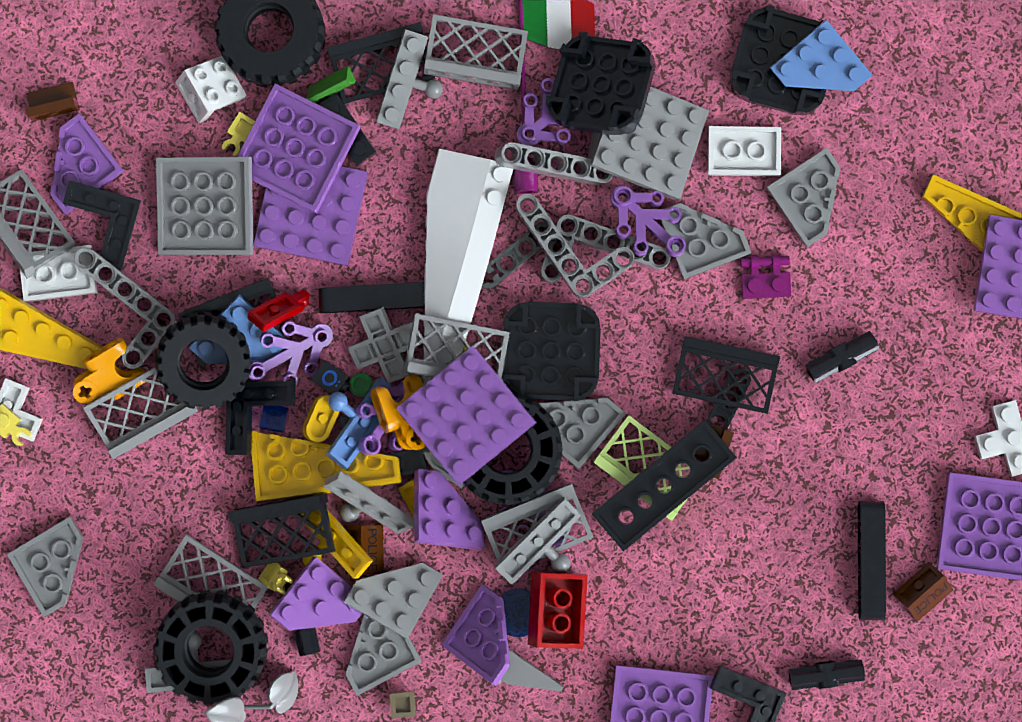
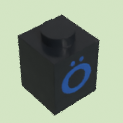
M324 360L311 379L330 394L334 392L345 394L351 385L348 382L350 377L326 360Z

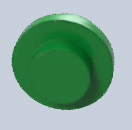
M365 373L355 374L349 382L351 384L349 386L350 391L357 397H365L373 386L371 377Z

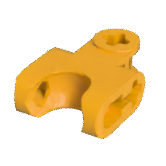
M123 338L114 339L84 359L83 363L88 370L78 375L73 382V396L79 403H91L103 394L109 393L146 372L142 367L123 371L116 366V360L127 349V343ZM145 381L138 382L135 389L145 383ZM81 386H84L85 388L90 387L89 391H86L85 389L81 390ZM133 386L129 387L126 390L132 391ZM119 393L115 395L114 401L118 400L126 394Z
M411 374L403 380L405 393L399 403L392 399L388 389L385 387L373 388L370 395L382 430L385 433L394 431L397 442L402 449H423L426 446L425 443L396 409L424 386L421 378L418 375Z

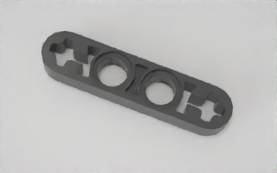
M543 221L536 224L534 228L540 232V227L546 229L548 225ZM530 230L487 265V274L495 271L491 266L496 264L498 270L504 275L500 278L497 273L493 277L494 283H482V288L487 290L495 288L542 249L540 246L537 247L535 241L529 237L532 234ZM523 241L530 242L533 247L532 252L527 255L520 253L518 248ZM508 256L513 259L514 266L511 269L505 270L500 266V260L503 257Z

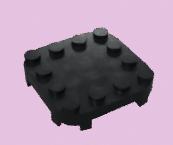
M765 6L755 10L748 16L738 43L730 73L732 92L738 98L748 103L788 114L803 116L813 113L824 100L826 89L786 87L769 67L824 20L816 21L774 9L775 6Z
M579 32V36L571 39L566 45L563 43L559 50L562 56L551 95H546V105L550 115L557 124L568 129L609 135L632 134L643 116L655 72L653 54L641 40L633 38L632 41L593 37L588 32Z
M524 302L517 304L509 310L503 323V331L510 333L502 380L512 394L521 395L528 399L570 401L583 400L591 395L598 384L601 327L596 312L583 304Z

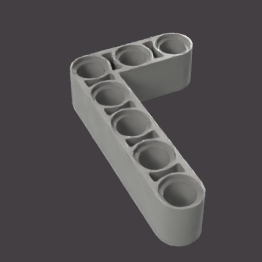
M592 132L588 158L518 143H507L498 147L495 151L496 162L506 168L590 185L604 184L613 178V175L603 172V178L599 179L596 175L597 169L590 166L601 133ZM505 149H508V150L511 151V153H512V160H511V161H509V160H507V159L505 158V156H504ZM529 153L535 157L534 166L527 160ZM552 158L558 163L557 170L551 167L550 162ZM574 163H577L581 168L579 175L573 170Z
M523 194L518 198L516 210L576 297L586 298L632 266L634 262L633 252L627 247H620L585 270L537 198L531 194ZM529 200L534 204V209L530 212H525L520 207L521 203ZM539 220H543L547 223L548 229L544 232H538L535 230L534 224ZM553 240L559 241L562 248L559 252H551L548 248V243ZM620 253L627 254L629 263L627 265H620L616 261V256ZM566 260H570L575 264V270L571 273H567L562 269V263ZM606 267L609 271V277L606 279L598 278L596 269ZM580 280H584L589 284V290L585 293H580L576 289V283Z
M563 215L556 225V228L571 249L573 243L576 242L610 254L616 250L609 248L607 245V239L610 237H616L619 240L620 246L618 248L627 247L630 249L636 242L635 237L629 235L626 239H620L616 236L615 230L573 215ZM564 221H570L574 224L575 229L570 233H566L561 229V224ZM587 229H593L597 233V238L593 241H588L584 237V232ZM556 240L551 241L549 250L553 252L554 245L560 242ZM647 242L649 245L647 253L643 256L634 257L633 263L656 271L666 268L671 258L665 248ZM642 244L638 245L642 248V251L645 250V247ZM620 253L616 256L629 261V257L625 253ZM655 253L664 255L665 263L663 265H657L653 262L652 256ZM546 255L541 268V277L546 283L554 284L561 279V276L558 274L555 278H549L545 275V269L549 266H554ZM567 260L562 263L563 270L565 269Z
M81 248L74 257L76 265L148 321L122 355V361L126 367L131 369L138 368L159 344L161 337L166 333V329L170 325H174L175 315L169 308L95 250ZM86 251L90 252L93 256V261L88 266L80 262V255ZM108 267L112 270L113 275L109 281H104L100 278L99 271L101 268ZM122 282H127L132 286V292L129 296H123L119 293V285ZM146 297L151 301L150 310H140L138 307L140 298ZM164 312L170 315L171 322L169 325L161 326L158 323L157 316L160 313ZM144 332H152L155 335L156 340L154 344L146 345L142 341ZM129 351H137L140 354V361L138 363L132 364L127 360Z

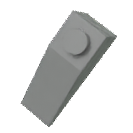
M508 647L510 666L498 684L503 681L510 685L562 691L564 688L563 684Z

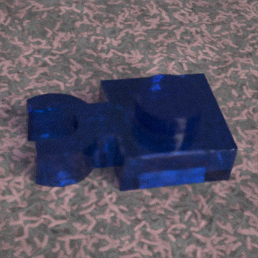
M264 406L260 429L284 433L289 409L283 406Z

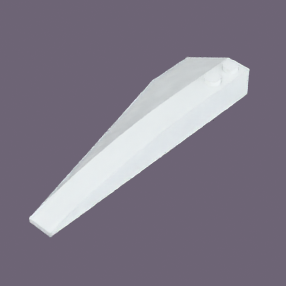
M438 149L426 194L427 216L425 226H427L424 273L426 316L471 324L513 169L502 167L494 160ZM428 321L423 322V326H425L424 337L433 331ZM434 323L437 328L442 325V324ZM446 325L439 330L446 342L457 335L452 326ZM458 328L460 332L465 330L463 328ZM466 332V333L463 335V337L465 338V340H466V337H467L468 332ZM436 333L425 340L432 351L443 345ZM458 338L449 346L454 354L458 356L462 353L464 344ZM423 345L424 358H425L426 356L429 355V353H428V351L426 350V348H425L424 345ZM446 348L435 354L441 364H446L453 359ZM432 357L429 358L428 360H426V361L434 362V360L432 359ZM422 376L423 385L433 378Z

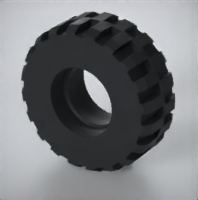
M225 0L224 5L219 6L217 11L218 20L215 21L214 25L217 36L215 38L216 44L228 66L243 80L249 83L254 82L257 86L266 87V85L274 86V84L282 87L283 83L289 82L293 84L297 82L298 77L301 75L306 76L311 71L310 67L318 63L321 49H324L325 46L324 34L326 29L323 16L315 0ZM268 11L284 13L290 19L293 26V34L289 42L283 48L274 52L257 50L250 43L248 37V30L253 20L260 14Z
M521 395L514 396L536 422V424L524 432L530 443V456L527 463L521 469L511 473L499 472L492 468L489 463H486L463 482L475 495L496 504H519L538 496L551 484L561 464L562 441L559 428L554 422L553 417L539 403Z
M210 590L201 591L196 595H188L182 601L176 603L163 618L155 634L156 642L153 645V654L156 655L157 659L154 663L157 671L161 670L163 674L161 679L164 684H170L174 688L172 692L178 697L182 694L188 697L187 701L195 704L196 701H201L204 706H212L214 702H221L232 697L239 698L256 682L267 658L268 636L267 633H264V623L261 617L257 618L254 613L256 610L250 604L247 606L241 602V597L237 595L231 597L227 595V592L220 590L217 593H211ZM204 626H212L224 631L230 637L234 646V654L231 661L221 668H207L200 665L192 657L188 646L190 636L195 630Z

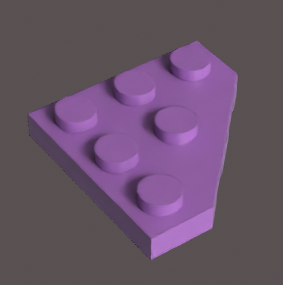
M80 113L60 127L58 151H56L54 180L50 192L52 198L66 215L76 208L63 204L69 180L102 189L124 172Z
M424 469L414 471V542L472 550L483 549L484 527L482 522L442 473Z
M313 557L268 615L283 628L290 631L356 622L362 613L343 603L351 586L321 560Z
M482 584L441 645L495 686H497L510 666L504 600Z

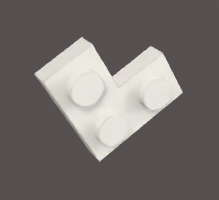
M5 378L0 390V405L5 404L22 419L18 426L27 428L32 433L31 436H27L22 432L19 436L34 441L43 419L21 410L30 387Z

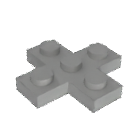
M384 307L361 315L359 318L368 339L348 347L356 368L360 369L379 362L388 383L409 376L410 373L402 372L403 363L406 362L403 352L408 350L413 321L393 329Z

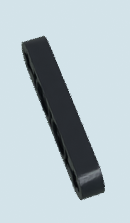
M742 368L732 371L733 375L737 376L740 373L744 374V376L749 374L748 371ZM730 374L722 388L723 390L728 385L735 383ZM750 376L744 379L746 380L745 384H740L745 393L751 382ZM732 390L724 392L725 394L733 395L736 402L744 397L742 393L739 396ZM719 395L718 398L722 399L723 395ZM715 403L706 421L711 423L714 416H721L725 421L724 428L728 429L738 408H726L723 404Z

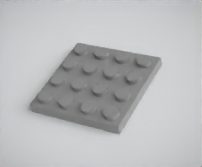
M650 87L643 116L636 126V130L632 134L623 135L601 133L590 166L651 191H659L664 196L678 201L681 198L709 110Z
M252 157L156 158L158 255H253Z

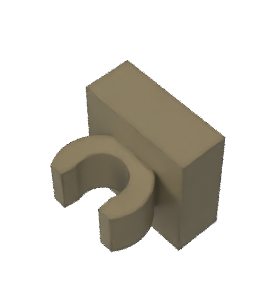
M414 691L389 693L391 718L416 716Z

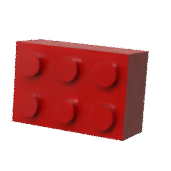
M532 571L527 645L536 648H584L588 575L569 572Z

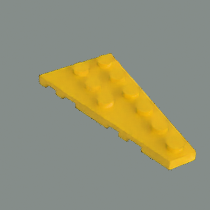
M934 174L930 177L922 196L930 206L981 252L983 251L989 215L1022 220L1021 213Z
M0 287V350L87 369L83 363L84 359L103 346Z
M252 431L251 453L256 502L261 503L326 492L332 493L323 487L325 479L340 471L367 487L401 483L399 458L378 453L364 455L359 451L348 469H342L326 455L331 445Z

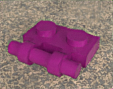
M772 254L771 257H758V255H750V258L740 259L741 268L750 267V274L741 275L742 299L791 297L790 272L780 273V266L790 265L789 256ZM772 266V273L759 274L758 268Z

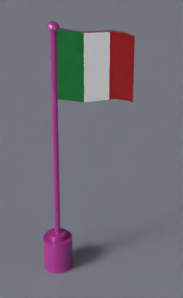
M518 0L519 29L528 31L527 40L546 48L560 50L563 43L566 45L571 39L579 36V32H588L590 36L595 37L594 4L587 0ZM519 36L520 45H521L522 36ZM525 53L521 72L522 125L524 124L525 113L523 99L526 95ZM527 157L528 162L534 166L535 162H533V159ZM514 169V193H538V174Z

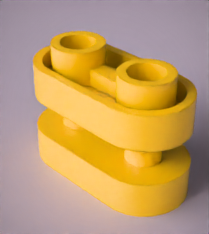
M330 395L316 397L302 425L303 436L309 441L323 442L330 435L340 412L334 411L329 407L328 399Z

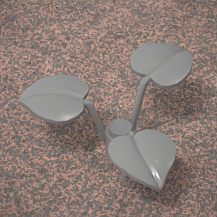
M291 670L290 672L280 674L271 682L268 690L270 704L245 705L241 699L232 697L215 704L204 713L210 722H244L246 718L245 709H272L274 707L277 713L282 714L289 710L296 700L298 694L297 675Z

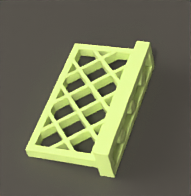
M628 415L595 458L594 463L625 486L639 474L629 470L628 460L642 458L645 469L646 457H660L665 453L661 452V446L666 450L671 448V446ZM629 422L638 428L639 438L625 440L624 429ZM641 431L644 432V433H645L646 435H648L649 437H643V438H642ZM621 434V435H622V440H621V441H616V439H617V438L619 437V435ZM653 439L656 441L659 453L644 455L643 440ZM640 441L642 455L627 457L625 443ZM623 443L625 457L614 459L607 453L612 445ZM624 460H625L626 467H625L624 465H622V464H621L620 462H618V461H624ZM681 463L676 467V471L679 470L680 476H682V470L690 469L689 466L681 467ZM663 479L664 487H657L658 490H664V492H667V489H671V486H666L665 479ZM644 494L640 496L649 505H652V498L649 495ZM687 500L666 517L672 521Z

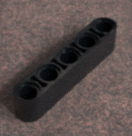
M424 282L318 289L319 313L373 311L384 307L385 310L425 308Z
M858 501L859 620H885L884 501Z

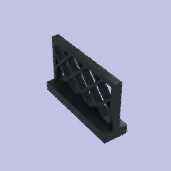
M420 22L327 48L334 72L339 70L336 61L348 59L355 63L351 69L352 73L357 65L369 71L363 84L355 82L361 86L356 96L347 98L345 90L342 89L340 91L344 104L385 92L386 88L384 86L388 82L391 70L385 78L374 72V69L380 59L391 64L393 67V62L382 57L386 47L394 46L398 49L399 46L397 44H400L404 29L423 35ZM427 45L425 46V50H424L425 60H426V54H427ZM382 49L380 54L374 52L375 50ZM370 52L378 57L372 69L359 63L364 53ZM359 55L356 61L350 58ZM371 74L384 80L379 90L373 91L365 86ZM433 75L422 78L416 76V79L425 82L436 79ZM363 89L370 91L368 93L361 94Z
M268 277L179 312L178 317L187 318L190 317V314L196 312L198 315H205V312H210L215 316V314L222 312L239 294L246 301L256 299L255 303L251 304L255 308L261 296L270 293L273 299L276 297V293L271 279ZM289 325L285 326V331H290ZM196 355L200 367L207 365Z
M684 336L672 394L768 414L781 356ZM686 352L696 354L701 364L689 370L684 363ZM700 355L710 358L704 361ZM716 358L721 360L725 368L713 376L706 363ZM725 361H730V362H734V363H732L731 365L727 366V364L725 363ZM737 363L744 364L749 374L738 381L729 369ZM703 365L711 378L699 385L692 372ZM683 366H684V368H685V370L687 371V373H685V374H683V375L681 376V374H682V369H683ZM749 366L758 367V368H756L755 370L751 371V369L749 368ZM761 368L772 370L770 380L761 386L753 373ZM727 370L735 383L723 390L715 377ZM689 374L697 387L689 392L678 390L680 380ZM751 375L759 388L746 395L739 382ZM711 380L714 381L720 390L713 397L706 396L701 389V386ZM735 385L738 386L744 396L737 402L730 401L724 393ZM768 385V390L766 394L763 387ZM699 389V391H700V393H701L702 395L696 394V393H692V392H694L695 390ZM761 390L766 398L764 408L754 406L748 397ZM722 394V395L724 396L725 400H724V399H719V398H716V397H718L719 395ZM746 399L749 405L740 402Z
M327 492L238 508L228 512L230 522L233 521L242 567L246 568L335 552L326 503L329 502ZM320 510L322 521L318 526L307 519L312 511ZM289 515H294L301 520L296 530L285 524ZM267 519H272L278 524L273 534L262 527ZM249 523L256 528L251 538L243 534L241 524ZM304 523L315 530L310 540L299 534ZM282 527L292 534L287 544L276 537ZM259 531L270 538L264 548L254 542ZM318 533L326 538L328 548L320 549L312 543ZM295 537L306 544L302 552L297 553L290 547ZM273 541L283 548L280 555L276 557L267 551ZM250 545L261 552L257 560H248L247 550Z

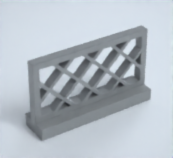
M433 14L423 74L518 90L528 31ZM436 23H447L452 31L441 38L435 30ZM463 27H470L476 35L465 42L458 31ZM487 31L495 32L499 38L490 46L481 36ZM455 34L462 45L451 51L444 40ZM434 35L438 39V41H436L435 43H433ZM511 35L522 36L521 45L514 50L511 49L505 40ZM479 38L486 49L474 55L468 44ZM502 42L509 53L498 59L492 48ZM440 43L448 53L441 59L431 57L432 49ZM463 48L472 57L465 63L459 62L454 56L455 53ZM520 50L518 58L515 53ZM486 52H489L495 60V63L489 67L482 66L478 60ZM512 56L517 62L516 72L506 70L502 62Z
M22 169L0 182V193L5 194L3 205L0 204V242L28 279L35 275V270L76 246V243ZM20 178L25 183L24 192L11 190L12 183ZM9 195L22 197L20 208L7 205ZM26 198L36 199L39 202L38 209H25ZM6 210L19 213L16 223L5 221L4 215ZM23 213L36 215L34 226L20 224ZM40 216L48 217L52 220L51 229L37 227ZM19 229L32 231L30 242L18 239ZM36 232L49 234L47 245L34 243ZM53 235L64 236L67 243L60 247L51 245ZM32 247L45 249L44 257L35 262L31 257Z
M415 313L406 362L403 363L402 372L434 378L471 348L463 335L469 330H473L481 340L472 346L477 347L483 342L490 353L484 359L487 361L493 357L497 363L496 374L501 379L510 332ZM419 320L428 321L433 328V331L425 337H422L418 331ZM434 323H438V324H442V325L437 328ZM446 325L452 326L457 334L448 342H446L439 331ZM458 328H463L465 330L460 332ZM481 332L488 333V335L484 337ZM436 333L443 345L432 351L425 340ZM492 335L502 336L501 346L493 351L486 339ZM460 338L466 350L456 356L449 344ZM420 343L424 345L429 353L422 360L413 358L414 348ZM446 348L453 359L446 364H441L435 354ZM431 357L434 360V362L426 361Z
M156 366L83 407L107 446L112 459L199 410V406L191 409L187 408L188 404L184 402L180 405L179 403L168 401V395L165 400L151 396L154 384L163 386V384L156 380L158 373ZM154 374L153 379L147 378ZM140 381L152 383L149 395L134 392L136 384ZM133 386L132 391L126 390L129 387ZM119 393L130 395L128 406L123 407L113 404L115 395ZM133 396L147 399L144 412L130 408ZM111 398L110 403L105 402L106 400ZM150 400L164 404L160 414L147 413ZM98 405L109 407L106 419L95 417L91 409ZM167 405H171V406H172V407H170V408H168V409L166 410V406H167ZM112 408L126 411L123 424L109 420ZM129 412L143 416L140 425L136 427L125 425ZM145 417H150V418H151V419L145 421ZM100 423H104V424H105V425H104V429L102 428V426L100 425ZM107 424L122 428L120 436L110 441L105 433ZM124 429H128V430H129L128 432H126V433L123 434Z
M571 482L481 519L497 561L503 557L506 549H511L507 545L512 533L521 537L524 536V534L514 530L519 520L525 519L532 522L531 529L538 522L537 519L540 512L543 510L549 511L562 497L567 501L573 499L576 510L582 515L580 517L581 521L577 520L576 522L584 526L587 534L578 538L569 535L570 527L563 534L564 537L561 545L551 547L556 552H559L593 538ZM536 514L534 520L528 518L529 516ZM513 523V526H512L511 529L508 528V527H505V526H507V525ZM500 528L509 531L510 533L505 545L495 541L491 532ZM567 537L573 539L565 543ZM497 545L503 548L501 554ZM543 554L538 560L545 558L547 556Z
M188 534L185 535L161 575L157 577L153 584L178 602L188 595L200 593L192 589L190 579L203 577L205 590H210L211 592L223 590L227 592V595L228 588L240 586L243 598L241 602L248 606V602L253 601L251 606L254 609L268 589L260 580ZM188 542L196 547L198 557L185 559L183 549ZM201 551L205 552L208 555L202 556ZM180 555L181 561H176ZM212 557L217 560L219 570L206 572L203 559ZM199 560L202 574L189 576L186 562ZM182 563L185 574L184 578L176 579L168 574L173 565ZM233 570L237 573L239 583L226 586L223 572ZM219 573L222 587L209 589L207 575ZM242 577H244L248 581L243 582ZM186 580L187 585H185L184 583H182V582H180V581ZM253 583L261 588L256 597L246 598L244 585Z

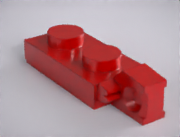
M305 289L293 295L284 292L250 310L247 319L262 332H265L301 313L309 305L310 293Z

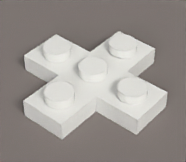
M1013 400L991 406L997 430L974 436L980 459L1004 454L1010 477L1022 474V420L1017 402Z

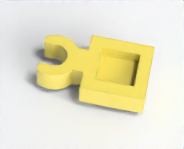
M239 112L227 131L232 138L223 143L222 149L226 151L230 145H234L236 149L232 155L237 157L241 150V144L245 143L255 121Z
M1 404L0 435L3 438H7L11 434L12 441L18 446H23L24 443L19 440V434L23 432L25 435L31 436V431L27 428L19 427L18 424L22 419L5 404Z
M279 562L267 564L258 578L267 588L283 595L285 594V590H283L284 584L286 582H293L292 578L286 575L288 570Z

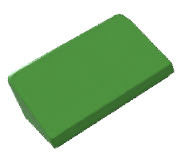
M346 66L311 84L308 87L306 99L317 103L333 95L335 92L337 93L354 84L356 80L350 67Z

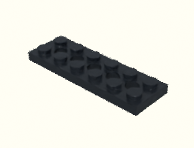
M704 419L597 508L592 515L624 552L733 462L737 456ZM700 447H704L709 451V457L704 461H699L695 457V451ZM680 463L687 464L690 467V473L684 477L679 476L676 473L677 465ZM661 479L669 480L671 489L667 492L659 491L657 488L658 481ZM644 494L649 495L652 498V505L643 508L639 505L638 498ZM624 510H629L632 512L634 519L630 523H623L619 518V514Z

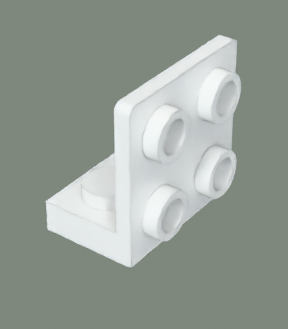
M222 56L184 70L175 82L198 123L206 121L215 110L243 100L247 96L236 75Z

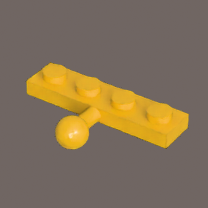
M327 509L336 550L331 554L353 579L359 578L373 560ZM320 510L312 511L307 518L316 526L322 521ZM307 525V527L314 533L315 530ZM318 533L316 537L321 542L317 547L320 549L328 548L326 538ZM322 554L304 557L302 559L304 565L306 566L313 557H317L322 561Z

